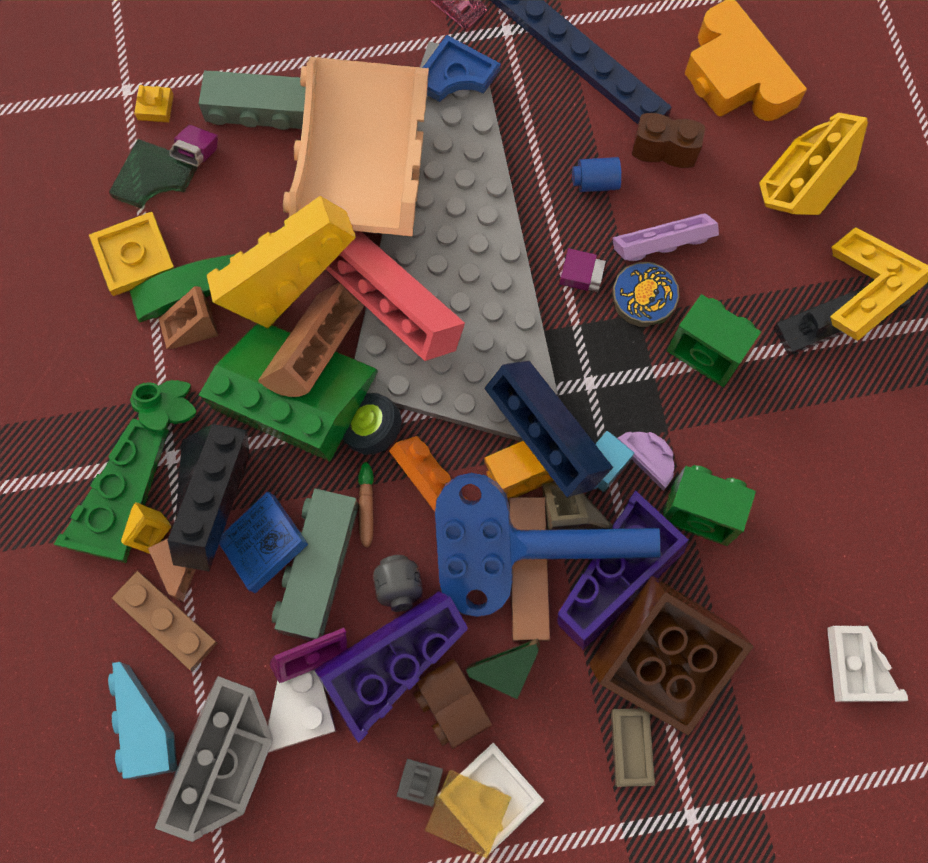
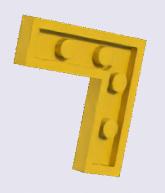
M855 227L831 247L833 256L875 280L830 316L832 326L853 339L860 340L928 283V265Z

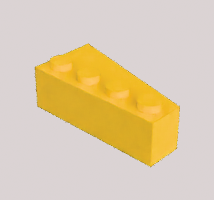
M322 196L310 202L286 219L284 227L271 234L267 232L258 239V245L245 254L240 251L231 257V263L219 271L216 268L207 274L213 303L269 328L356 238L347 211Z

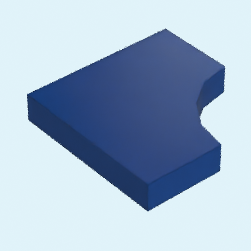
M446 35L422 67L429 68L427 95L441 102L448 94L458 90H475L484 93L499 73L501 64Z

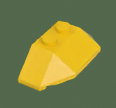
M837 113L830 117V121L817 125L796 138L759 182L765 206L791 214L820 215L856 170L868 124L867 118Z

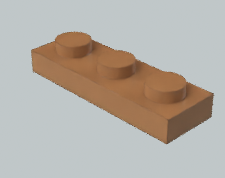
M138 571L112 597L121 608L191 671H194L218 644Z

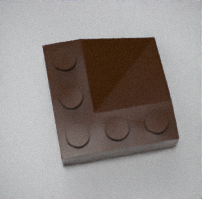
M652 575L589 665L599 684L689 736L754 646L738 628Z

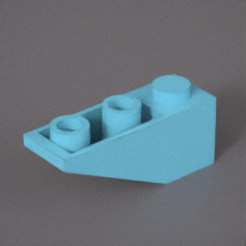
M122 662L112 663L113 673L109 674L108 684L111 695L115 696L117 711L112 713V726L114 733L119 734L120 749H117L115 753L118 772H122L123 779H137L175 772L177 770L174 732L132 668Z

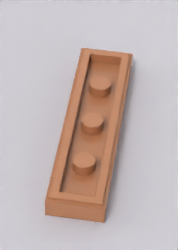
M545 497L509 499L510 519L515 528L519 530H546ZM547 559L518 560L513 565L511 588L513 642H529L537 638L539 641H549Z

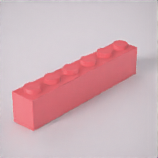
M354 231L356 238L337 256L326 270L424 361L455 352L465 322L363 232Z

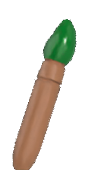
M364 462L358 476L360 485L359 533L361 543L367 548L371 545L373 539L372 484L374 482V475L368 462Z

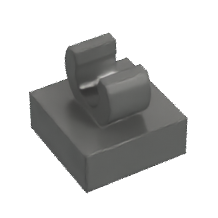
M407 759L396 797L433 807L443 769Z

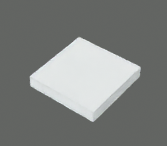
M494 743L438 794V797L488 855L544 802L543 798Z

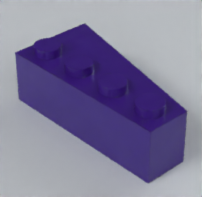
M636 490L629 499L624 511L612 526V529L659 528L660 558L593 559L558 612L557 624L582 650L633 603L652 575L658 579L685 552L689 539Z
M439 591L319 666L314 671L349 731L359 743L368 734L369 728L393 708V703L407 689L410 690L420 680L419 676L432 663L435 664L467 631L468 627L451 597Z

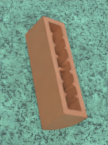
M340 282L317 294L258 381L269 390L283 396L298 397L309 393L365 305Z

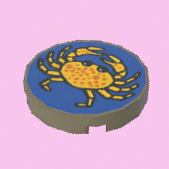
M637 262L625 267L617 275L612 289V299L617 313L624 320L639 327H649V325L665 322L674 313L679 300V287L673 274L663 266L652 262Z

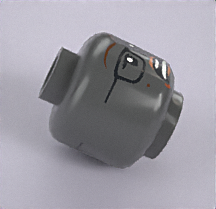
M392 555L380 561V565L374 570L373 580L376 599L381 605L391 607V610L394 612H402L411 609L413 603L421 598L423 587L418 565L414 561L409 560L407 556Z

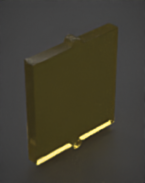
M450 770L440 795L434 798L436 805L425 831L488 858L497 833L503 830L501 823L511 796Z

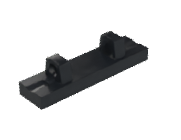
M866 286L777 322L773 328L788 356L844 334V332L832 326L830 316ZM907 299L892 313L906 308L910 303L909 299Z

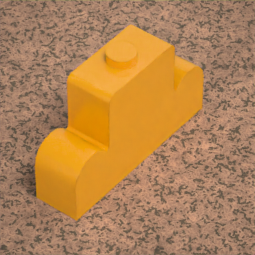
M725 0L710 8L704 16L698 34V42L701 47L691 52L685 70V75L693 84L697 95L705 99L717 116H723L748 101H753L752 110L754 114L764 121L776 120L796 109L807 88L736 0Z

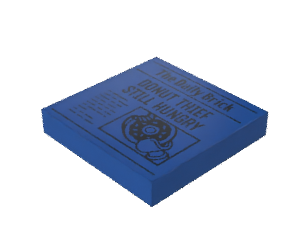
M266 492L222 534L219 545L247 589L257 593L299 554L308 543L275 495Z

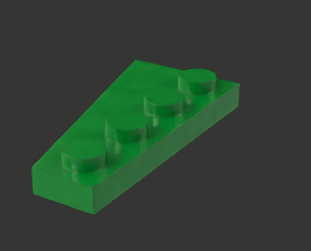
M137 419L130 421L108 456L110 460L100 475L97 474L90 487L92 489L82 505L76 507L70 517L72 519L63 534H59L54 542L55 546L118 562H127L131 547L124 545L121 539L135 502L145 506L169 432L168 428L164 432H153L143 427Z

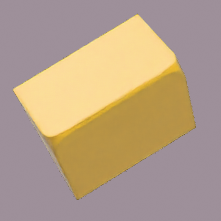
M135 502L121 542L124 545L150 554L148 548L160 543L172 526L161 512Z

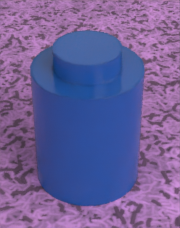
M619 157L579 159L578 166L572 167L573 186H579L580 192L620 190L621 163Z

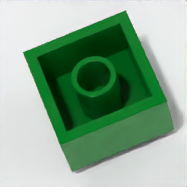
M701 294L680 323L667 352L724 388L761 331L756 329L750 320L744 317H737L726 310L724 305L718 300L707 298Z
M698 465L685 466L672 484L662 515L680 530L728 546L744 532L756 490L747 488V484L739 479L726 478L725 480L714 476L712 471Z

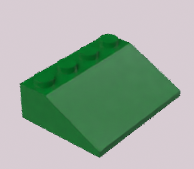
M256 324L215 365L199 396L213 410L330 462L378 370L343 354L334 352L309 393L298 397L277 394L263 386L258 379L286 341L290 332L273 325L266 328Z

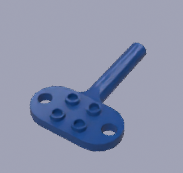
M468 473L456 476L446 483L436 501L435 523L439 583L442 593L450 596L458 611L464 615L475 617L490 615L503 607L511 593L513 565L518 560L660 558L659 528L519 530L511 523L510 507L506 493L496 481L486 475ZM467 484L477 486L481 491V498L476 501L465 499L462 495V487ZM471 590H481L487 596V601L480 605L474 604L469 600L468 593Z

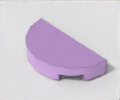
M626 432L618 437V440L635 452L632 460L664 491L674 475L673 451L666 441L652 432Z

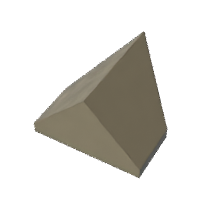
M555 482L542 484L543 497H545L547 530L612 529L613 525L584 493L567 498Z

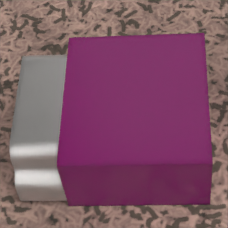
M188 125L174 138V144L169 150V154L172 158L198 167L217 150L218 135Z
M568 248L559 284L598 292L606 261L596 259V254Z

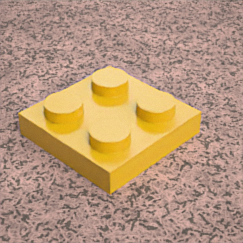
M153 212L89 234L112 296L132 290L146 280L175 268Z

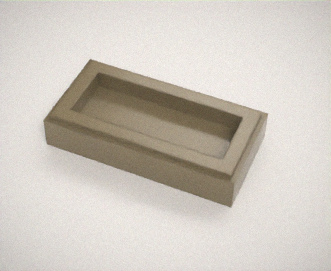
M642 708L612 709L611 726L615 787L655 786L650 713Z

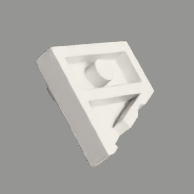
M832 626L827 628L835 702L908 701V695L905 690H899L888 670L892 669L885 655L879 651L877 641L868 626Z
M314 670L280 684L277 680L268 723L273 738L268 753L336 732L325 688Z

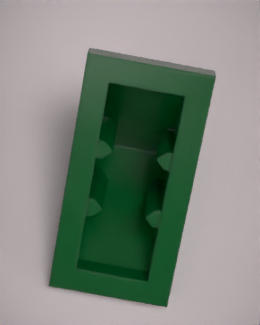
M537 638L473 662L467 667V674L472 679L518 699L540 648L539 640Z

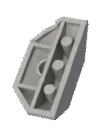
M217 676L174 774L155 829L193 842L244 814L273 741L253 689Z

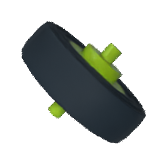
M367 393L343 440L352 450L363 455H374L386 450L394 443L400 433L402 419L399 409L388 397L379 393Z

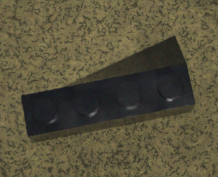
M211 424L182 439L176 518L167 540L173 565L210 571L250 457L247 430Z

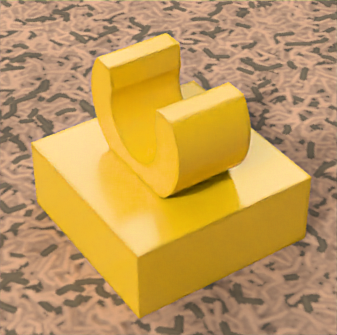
M139 85L134 112L137 120L169 122L173 101L171 88Z

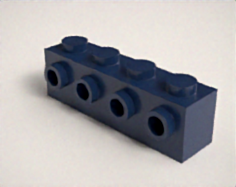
M530 361L503 364L485 386L486 392L567 498L593 490L614 468Z

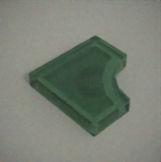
M137 139L109 193L114 199L142 208L150 198L158 193L171 190L185 192L197 167L172 158L167 149Z

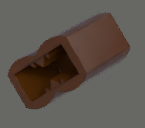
M657 113L641 114L635 134L632 155L646 162L664 161L678 168L694 167L702 148L705 126L690 119L672 120L665 115Z
M454 658L421 677L416 683L419 690L415 691L413 695L423 712L430 709L437 723L431 727L442 746L449 743L452 749H455L492 726Z

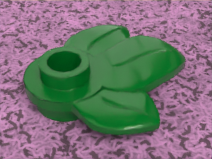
M170 380L159 386L151 382L142 383L134 388L130 398L133 410L139 413L140 424L153 432H164L169 422L173 424L185 423L197 414L195 407L184 398L190 391L191 384L183 381Z

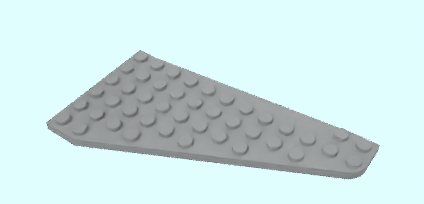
M428 42L420 68L425 65L439 46L438 43ZM490 85L484 93L475 90H458L448 94L441 102L427 95L424 122H418L417 131L424 132L413 236L382 234L380 248L464 321L465 325L455 352L424 361L366 307L355 360L378 370L367 393L384 395L396 407L521 442L524 440L486 392L485 386L503 364L530 361L557 395L558 393Z

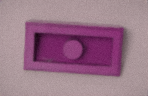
M341 628L273 656L270 661V667L279 684L312 671L347 649L346 631L344 628Z

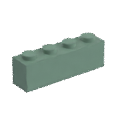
M204 70L199 107L205 122L217 125L231 123L242 124L246 127L270 126L280 130L288 128L302 129L306 87L301 86L299 77Z
M315 488L312 498H306L302 509V518L306 520L300 533L308 545L295 556L292 567L287 566L282 579V587L286 588L282 602H276L272 614V623H276L274 629L278 633L308 641L324 636L359 508L356 498Z

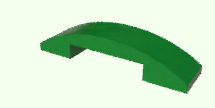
M236 254L209 258L174 268L150 278L130 290L139 323L162 316L194 286L201 287L205 297L211 296L207 274L216 268L219 271L231 263L230 258Z

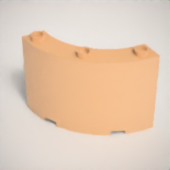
M310 57L307 66H302L300 84L302 87H306L301 141L296 140L294 145V160L297 161V167L289 192L284 193V213H289L290 217L319 196H322L347 211L354 231L413 236L424 132L417 131L418 122H424L426 112L429 68Z

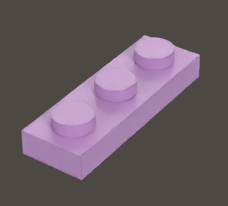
M704 213L613 237L614 250L624 260L637 261L645 258L646 254L674 251L680 245L688 243L702 244L708 238L719 235L718 222Z

